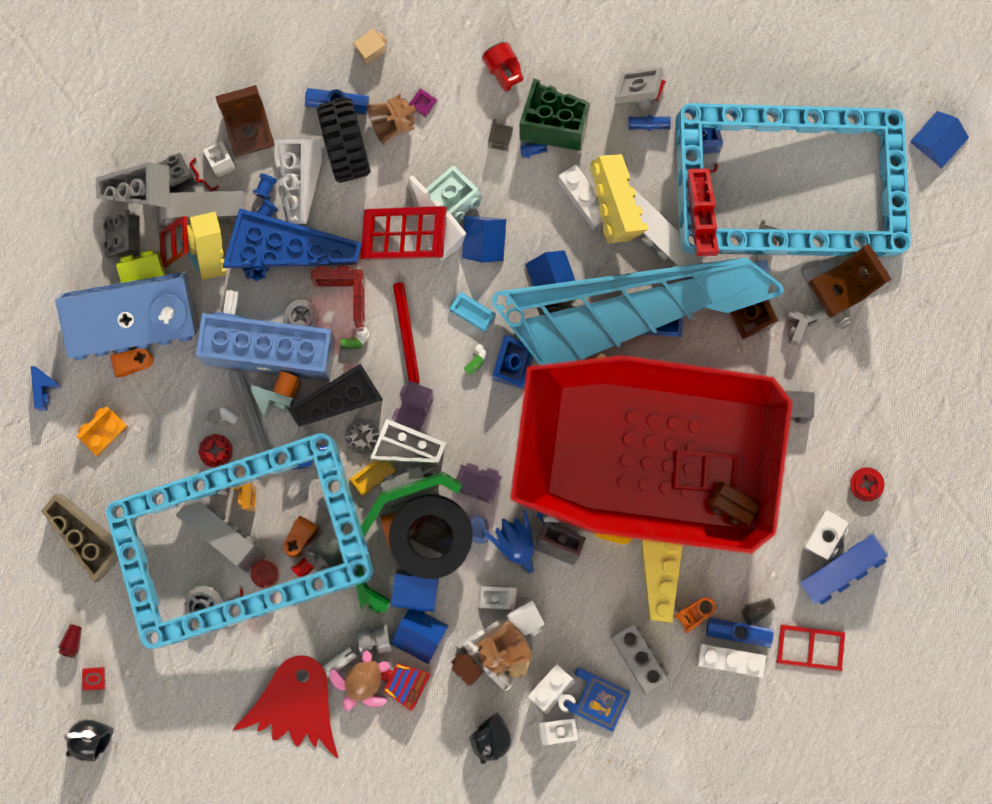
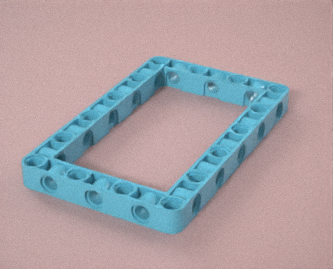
M689 103L684 105L677 113L675 120L680 247L684 252L696 254L695 245L689 242V237H693L690 205L687 195H689L687 171L688 169H703L702 128H715L717 131L755 129L757 132L796 130V133L836 131V134L876 132V135L880 137L879 166L883 187L881 208L885 231L718 228L716 231L719 247L718 254L852 256L863 246L870 244L877 257H895L909 249L911 234L905 118L901 111L885 108ZM684 113H689L692 116V120H688ZM726 114L731 115L733 117V121H729L726 118ZM767 115H770L774 122H770L767 119ZM807 116L812 117L814 123L809 122ZM848 117L853 119L854 124L848 121ZM888 118L894 122V125L888 122ZM686 154L692 155L694 161H689L686 158ZM890 159L896 162V166L891 164ZM892 199L898 203V207L893 205ZM731 237L738 241V246L731 243ZM772 238L779 242V247L773 245ZM813 239L818 240L820 244L819 247H816L813 244ZM854 239L860 243V248L854 245ZM894 240L899 242L900 248L895 246Z
M322 433L113 501L106 509L107 520L142 644L149 649L164 648L365 583L372 578L374 573L336 442L332 437ZM326 440L328 443L327 448L324 451H320V442ZM285 453L286 461L280 465L278 458L281 454ZM314 460L345 564L162 622L158 608L160 605L154 582L149 576L146 565L148 564L146 553L135 525L138 517L147 514H157L178 507L180 503L189 500L196 501L218 494L220 490L229 487L236 488L257 481L259 477L271 473L278 474L299 467L302 463ZM241 467H244L245 475L239 478L237 472ZM203 480L204 489L198 491L197 484ZM338 481L340 489L338 492L333 493L331 486L334 482ZM163 494L164 500L162 504L158 505L157 497ZM122 507L123 515L118 518L116 512ZM350 523L353 530L349 535H346L344 533V526ZM133 548L135 551V555L133 559L130 560L128 557V552L130 549ZM360 565H363L365 568V574L362 577H358L356 574V569ZM321 579L323 581V588L318 591L315 588V582ZM144 590L147 596L142 602L139 595ZM277 592L282 595V600L278 604L274 602V595ZM236 605L239 606L241 611L238 617L233 615V608ZM194 619L199 621V628L197 630L192 628ZM154 632L158 635V641L155 644L151 640Z

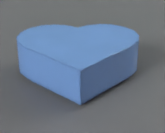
M475 516L470 520L473 531L472 541L484 544L489 540L484 534V531L488 532L485 528V520L480 516Z

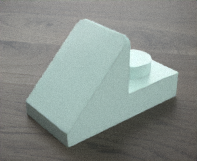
M254 385L251 386V391L264 417L267 416L271 402H274V407L283 410L293 405V398Z

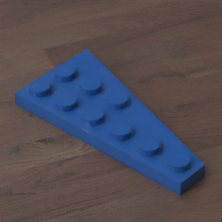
M239 208L223 268L356 265L362 243Z

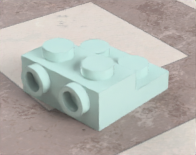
M454 165L426 188L430 194V199L432 201L437 200L441 207H447V213H450L458 223L464 219L465 213L471 208L476 209L481 204V199L483 198L479 189Z

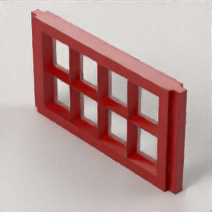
M447 207L364 209L360 259L443 258ZM419 215L417 231H406L407 216ZM423 215H435L434 230L422 231ZM386 216L385 232H374L375 217ZM391 216H402L401 231L390 232ZM405 235H417L416 251H404ZM421 235H433L432 250L420 251ZM373 236H385L384 251L372 252ZM389 236H401L400 251H388Z

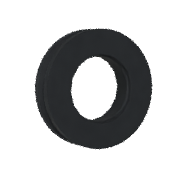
M436 494L421 495L405 503L393 518L389 530V545L397 563L408 573L425 579L445 577L456 571L466 560L473 540L472 525L463 508L452 499ZM425 515H435L448 522L452 529L453 542L447 553L440 557L428 558L421 556L413 549L410 544L409 531L416 519Z

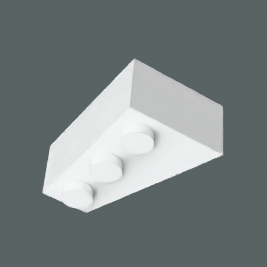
M386 419L370 461L438 465L446 442Z

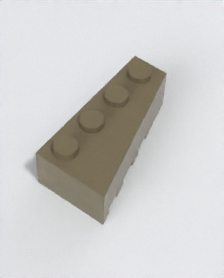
M54 494L41 512L57 534H60L65 541V545L76 556L82 568L87 571L92 582H100L118 560L112 535L63 494Z

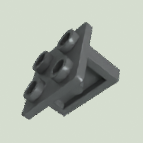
M181 153L171 155L166 160L158 163L169 166V193H179L196 184Z
M125 209L107 216L103 223L105 231V241L103 243L105 258L123 257L126 255L139 256L140 216L131 215L129 210Z

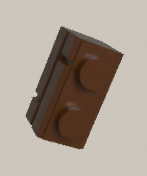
M717 482L713 493L706 502L707 505L712 507L711 512L720 517L723 514L729 517L728 522L737 527H740V525L749 526L754 517L753 515L760 506L758 502L723 482Z
M459 653L450 662L453 665L451 670L458 677H461L468 686H472L484 671L477 663L474 664V660L468 654L462 656Z

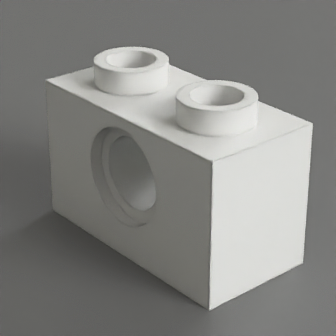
M827 510L823 511L802 549L824 562L829 558L833 559L838 551L836 547L838 541H843L849 531L846 528L848 522ZM824 531L831 533L832 541L830 543L823 540L822 534Z

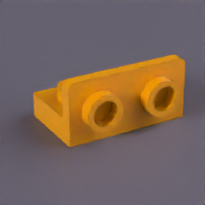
M107 406L104 409H98L93 415L94 419L89 424H83L76 436L97 457L128 427Z
M248 483L236 488L230 487L234 491H242L238 493V505H241L242 509L246 512H255L256 486Z

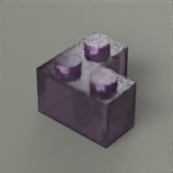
M409 381L407 386L403 385L399 397H401L402 405L400 409L396 408L392 419L398 424L420 432L434 399V392L432 389Z
M467 463L466 466L461 464L456 478L462 482V488L459 493L493 505L502 482V476H499V471L491 468L479 471V467L474 464Z

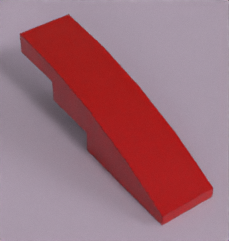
M709 168L688 169V194L696 257L717 256L719 247L716 237L718 228L714 212L716 203Z

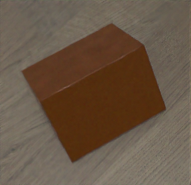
M769 299L730 312L742 339L768 330L778 322Z

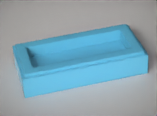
M462 292L458 294L449 308V311L483 332L487 330L496 316V313Z

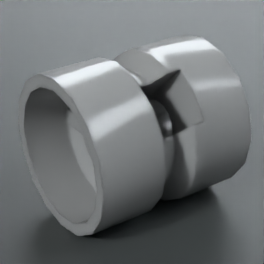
M387 625L375 626L374 630L370 628L357 630L361 657L366 650L371 655H374L376 651L379 654L392 652Z

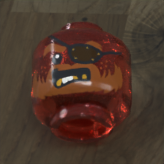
M267 560L255 563L250 573L252 582L257 587L263 589L275 586L280 577L278 567Z

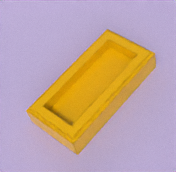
M372 462L349 480L363 497L384 481L383 478L394 474L396 470L389 462Z

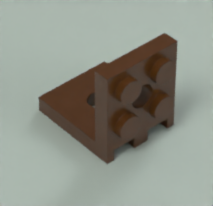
M256 85L215 96L225 121L235 157L275 147L263 101ZM246 127H253L255 129L252 136L244 135L243 132Z
M867 244L842 264L813 278L808 284L829 318H832L867 299L892 279L870 244ZM832 287L838 289L839 295H836L833 292Z

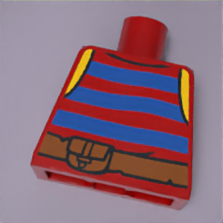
M397 663L393 671L388 669L385 672H381V680L387 682L383 691L408 710L413 711L431 674Z

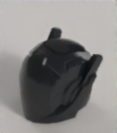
M498 712L486 719L478 726V730L469 736L472 749L476 756L480 758L481 764H485L486 761L498 760L510 750L512 744L510 730Z
M89 719L75 723L70 728L68 734H65L68 750L66 751V756H72L82 761L95 762L100 753H104L113 736L114 728Z

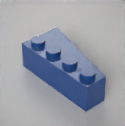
M874 532L868 535V538L858 542L848 549L847 552L840 554L830 561L829 564L824 565L800 582L814 604L818 602L821 605L832 598L830 594L836 590L841 593L850 587L848 582L854 578L859 581L868 575L866 570L872 566L877 569L887 562L885 558L888 556V552Z

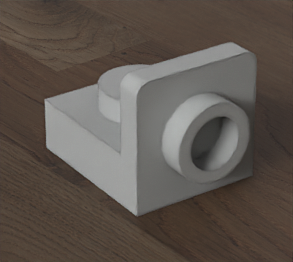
M794 311L793 313H788L786 320L797 324V326L792 325L788 336L792 337L790 344L798 346L809 319L805 318L804 314Z

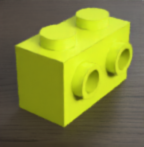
M153 249L140 252L141 256L133 257L132 255L120 257L116 267L121 283L166 275L159 251L153 252Z

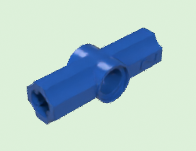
M307 88L305 107L317 108L320 104L331 102L335 98L352 99L355 112L367 115L368 95L344 93L338 89L329 91Z
M709 617L706 636L771 648L774 629ZM736 627H742L745 630V636L742 639L735 636L734 631Z

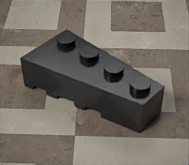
M360 363L287 409L297 425L302 427L381 402L383 399Z

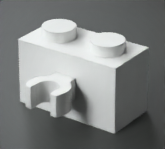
M556 664L530 693L528 698L546 714L558 702L560 708L564 712H568L569 710L564 707V702L570 700L575 704L576 701L571 695L565 694L574 685L575 681Z

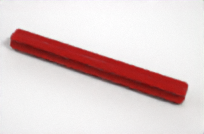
M403 282L393 284L408 381L409 385L420 384L405 285Z

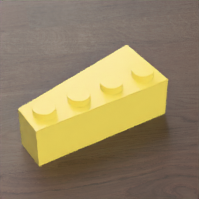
M622 154L605 155L593 160L590 172L594 178V191L598 197L599 214L602 217L603 234L606 237L607 244L630 242L649 229L647 223H642L640 217L643 214L640 206H636L634 201L636 193L634 188L628 184L630 176Z
M216 212L190 217V225H187L188 245L190 254H195L201 280L226 275V270L223 268L224 259L222 258L224 253L221 231Z
M640 539L648 618L650 621L672 623L683 545Z

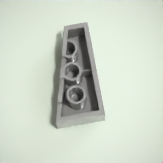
M147 162L96 177V198L170 208L169 166Z
M244 191L169 193L170 208L156 206L157 228H166L182 216H187V225H190V217L216 212L218 224L222 222L235 224L239 208L245 210Z
M203 498L196 501H187L176 516L237 567L251 575L267 556L255 546L257 542L248 535L242 536L240 534L241 529L233 522L227 524L224 521L226 517L217 509L214 512L209 509L211 504Z

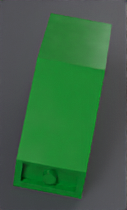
M441 472L381 491L360 525L363 536L365 537L382 507L388 501L434 485H443L458 494L462 488V482L445 472ZM362 565L358 566V568L356 569V574L358 577H362L364 575ZM366 582L356 585L361 609L365 603H368V608L378 614L381 611L385 614L389 607L390 599L370 588Z

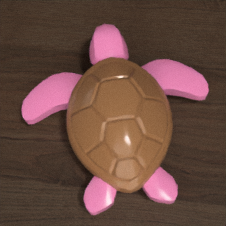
M368 650L364 651L362 655L363 662L350 668L346 678L341 676L335 668L330 671L332 684L337 689L347 692L343 700L344 710H351L357 701H363L369 707H380L387 702L386 697L374 694L381 685V672L387 671L390 663L380 662L378 664L375 661H371L372 655Z

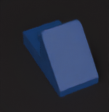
M31 366L34 408L38 411H47V404H50V395L46 390L62 388V386L36 366Z

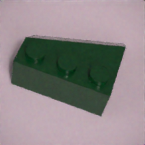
M533 78L519 123V140L581 151L586 134L590 103L569 93L564 95L556 91L555 87L551 85L548 87L540 84V80Z

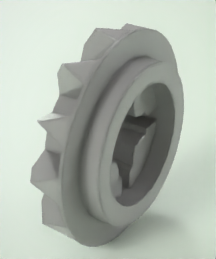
M295 300L285 309L284 320L286 324L314 327L317 323V309L307 300ZM295 310L300 313L307 312L305 315L307 323L302 320L296 321L298 316Z
M360 419L352 422L347 428L345 439L351 450L364 454L375 448L380 435L377 427L371 421ZM357 429L363 433L370 431L366 435L368 444L365 441L363 442V440L355 441L359 436Z

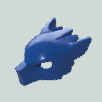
M523 510L524 525L517 518H514V524L503 518L502 530L498 527L495 529L497 539L487 531H484V534L507 560L519 564L527 574H530L534 571L532 563L534 544L527 512Z

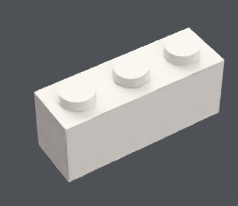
M575 164L558 176V183L593 232L603 226L602 217L599 214L598 197L595 194L594 188Z
M700 644L696 666L761 678L764 674L766 655Z

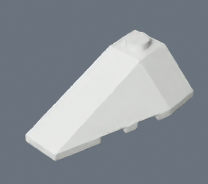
M275 140V165L280 169L281 179H279L280 186L284 187V205L288 222L307 224L322 162V140Z

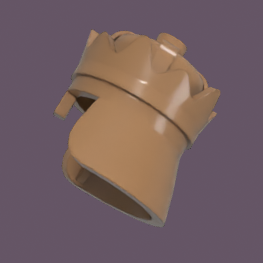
M401 94L385 103L367 104V112L371 124L382 145H385L399 133L402 134L415 129L412 125L415 123L413 114L416 113L414 105L409 106L405 98H400Z
M506 621L493 636L484 638L476 644L479 647L480 665L493 673H497V677L512 665L525 663L531 659V652L526 639L520 630L509 621Z

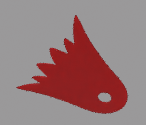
M298 655L288 658L278 667L256 704L233 730L243 729L259 722L257 729L259 732L272 724L273 740L281 738L289 730L293 743L298 747L306 734H308L309 740L314 747L317 746L319 738L328 751L338 759L330 724L326 673L320 663L309 656ZM301 669L306 670L309 674V678L305 682H300L296 678V673Z

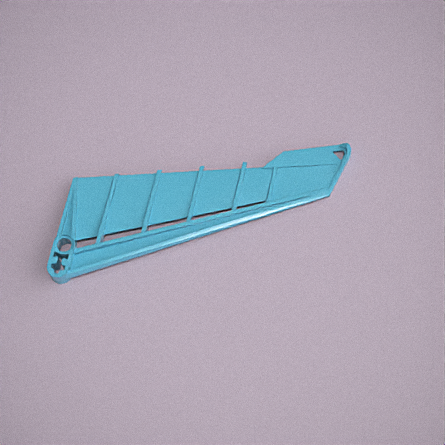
M745 257L500 290L493 295L492 303L539 365L585 360L586 357L615 345L620 347V343L652 330L653 333H657L656 328L684 316H687L690 320L694 319L691 313L703 308L730 313L778 297L783 294L784 289L781 283ZM693 276L692 279L671 284L666 283V281ZM660 282L663 284V286L630 294L626 292V289ZM771 283L776 287V291L768 293ZM622 291L624 294L593 303H588L585 299L586 297ZM499 294L502 297L507 296L506 303L508 306L511 303L515 306L510 308L506 314L502 311L506 309L505 306L497 304V296ZM581 299L585 304L549 313L545 307L546 305ZM541 307L545 313L526 319L522 310ZM512 311H517L521 314V320L518 323H513L509 320V314Z

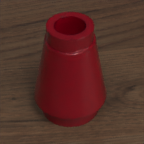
M69 624L58 646V654L75 658L76 653H79L81 627Z

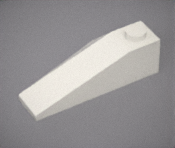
M414 176L409 178L407 186L415 207L441 206L437 200L432 201L430 199L429 192ZM450 213L446 214L443 258H439L441 261L460 249L466 236V232ZM423 215V231L434 230L435 215ZM425 235L430 246L429 250H432L433 235Z
M531 601L511 612L504 619L494 622L486 629L457 644V647L459 649L464 648L463 643L466 640H470L473 645H476L482 639L493 636L506 621L513 623L523 636L530 634L532 637L543 631L541 627L545 623L534 602Z

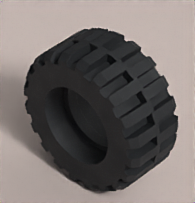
M343 98L320 104L317 107V115L336 182L343 183L368 176L371 170L352 99Z

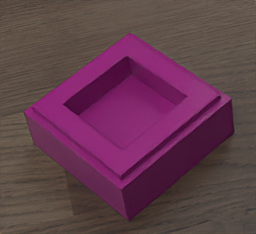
M420 88L409 103V106L414 105L416 112L426 118L437 103V99Z

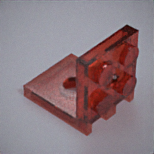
M320 266L316 267V270H311V280L314 287H353V321L356 328L365 327V278L362 269L350 270V267L340 266L337 267V270H329V267Z

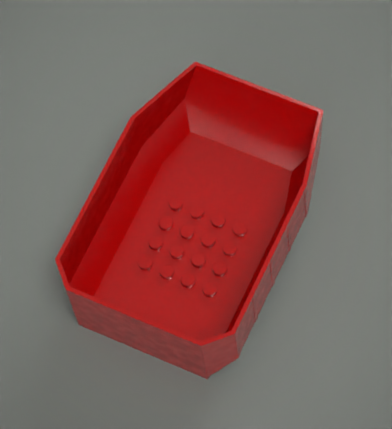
M623 355L529 366L526 372L510 500L590 533L752 554L777 533L793 402L777 380L771 376ZM676 450L739 454L736 489L760 504L749 526L740 525V527H737L728 522L729 517L723 514L720 517L711 512L712 507L707 505L706 502L713 491L673 488ZM681 455L679 485H703L704 456ZM710 457L708 487H715L717 482H723L731 486L733 458Z

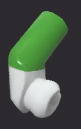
M359 327L353 338H342L341 349L361 348L369 338L368 329L366 327Z
M478 345L473 349L476 357L464 367V370L469 375H472L482 366L488 354L487 349H484L482 345Z

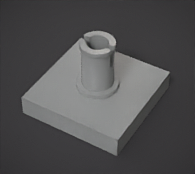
M662 68L621 73L614 96L616 104L637 101L639 109L646 110L650 108L652 104L650 100L657 99L663 77Z

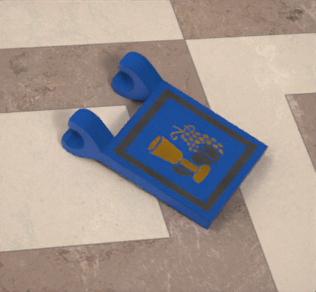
M577 668L575 676L588 682L578 704L576 705L566 700L564 707L570 712L613 732L631 692L584 669Z

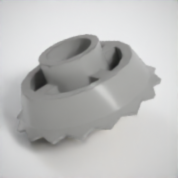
M206 585L196 586L185 596V612L190 614L221 604L224 599L220 597V593L215 591L213 587H207ZM197 619L193 620L196 624H199Z

